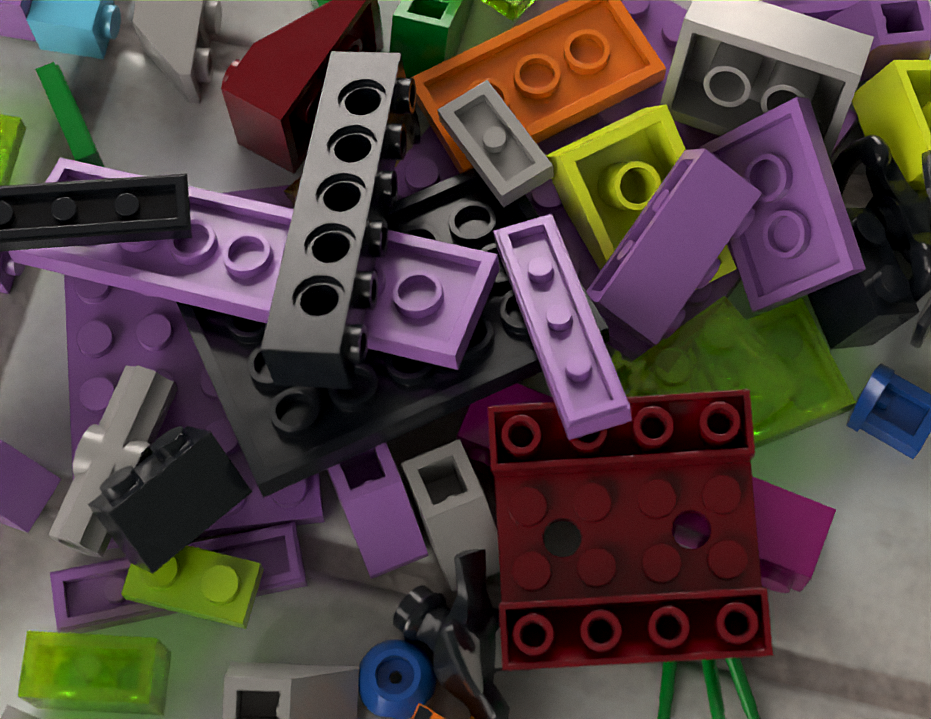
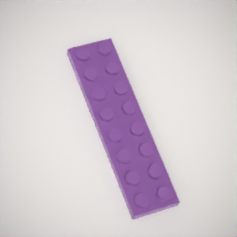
M59 158L45 183L140 177L142 175ZM189 186L192 238L8 251L15 263L267 323L294 209ZM388 230L385 258L376 259L374 269L378 277L377 304L374 310H366L363 324L367 328L368 348L458 370L500 270L498 255Z

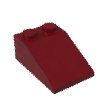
M331 0L256 41L242 60L237 59L230 64L224 74L221 91L239 145L293 174L296 173L307 155L331 51L380 52L383 48L378 0Z

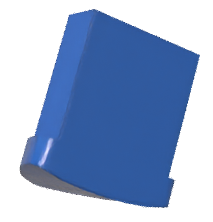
M879 364L856 399L849 413L846 426L856 432L861 429L914 459L931 433V394L896 375L893 369L884 364Z

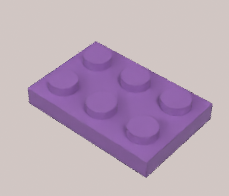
M795 97L700 146V149H707L762 192L752 207L755 210V216L751 224L738 238L729 240L752 313L767 312L866 270L809 98Z

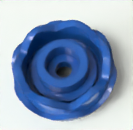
M400 639L383 641L372 647L359 664L358 691L366 708L377 716L409 719L413 717L418 703L425 705L435 692L437 681L432 661L429 655L415 643ZM393 673H399L402 676V680L398 684H393L390 681V676Z

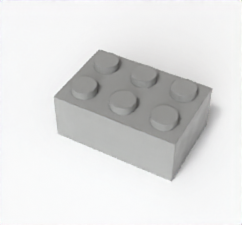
M693 0L682 23L660 105L667 104L674 121L721 136L795 97L809 98L830 159L862 76L874 37L760 0Z

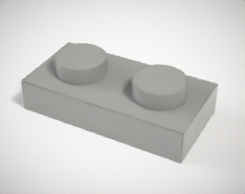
M488 80L437 110L440 123L503 207L554 177L553 164Z

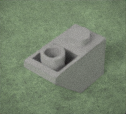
M136 0L132 22L143 51L188 102L200 103L203 82L210 83L213 77L214 54L209 46L211 34H219L221 29L222 7L220 0Z
M460 439L402 462L405 485L452 595L457 593L454 557L463 551L486 549V580L500 575L498 532L483 490Z
M231 662L224 676L222 719H357L359 666Z

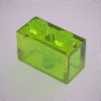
M27 631L17 697L38 709L164 716L172 652L155 637Z

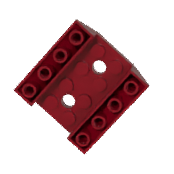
M750 389L626 397L631 408L632 421L568 440L555 402L487 406L491 472L495 478L502 603H499L502 671L773 656L767 587L762 588L752 480L751 460L755 456ZM686 513L697 514L708 524L709 538L703 546L696 549L682 547L675 541L672 534V525L675 519ZM558 521L572 523L581 534L579 548L576 552L566 557L551 554L544 544V536L548 527Z

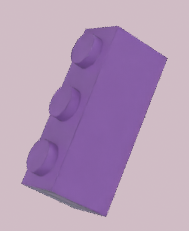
M707 149L684 150L586 291L597 310L639 341L657 345L661 338L663 340L669 338L682 323L686 313L683 306L694 290L703 288L715 276L720 266V260L717 257L728 241L738 238L751 224L755 216V210L752 207L762 192Z

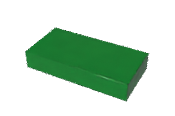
M51 62L35 69L75 161L105 167L59 65Z

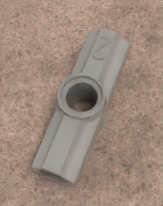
M139 365L125 366L99 425H91L83 434L78 444L73 460L75 478L48 534L54 541L80 553L103 558L112 537L88 504L102 494L99 488L110 475L126 466L135 468L153 453L151 445L157 437L178 390L173 381L161 376L156 371Z

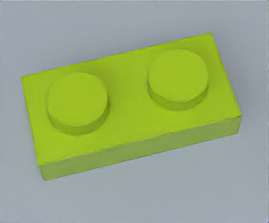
M187 545L153 574L130 564L121 595L126 600L247 629L264 568L258 562Z

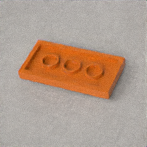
M569 0L411 78L415 80L416 103L458 172L462 173L474 167L440 123L437 110L484 81H489L537 144L665 79L666 67L621 0Z

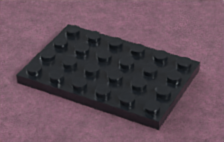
M471 168L399 199L396 202L395 208L386 209L384 220L387 222L388 230L498 255L500 270L458 370L367 348L364 364H355L351 389L274 385L261 352L267 323L176 302L263 498L543 372L497 250L493 233L494 230L539 217L526 195L503 207L475 168ZM581 284L603 341L607 343L610 341L609 327Z

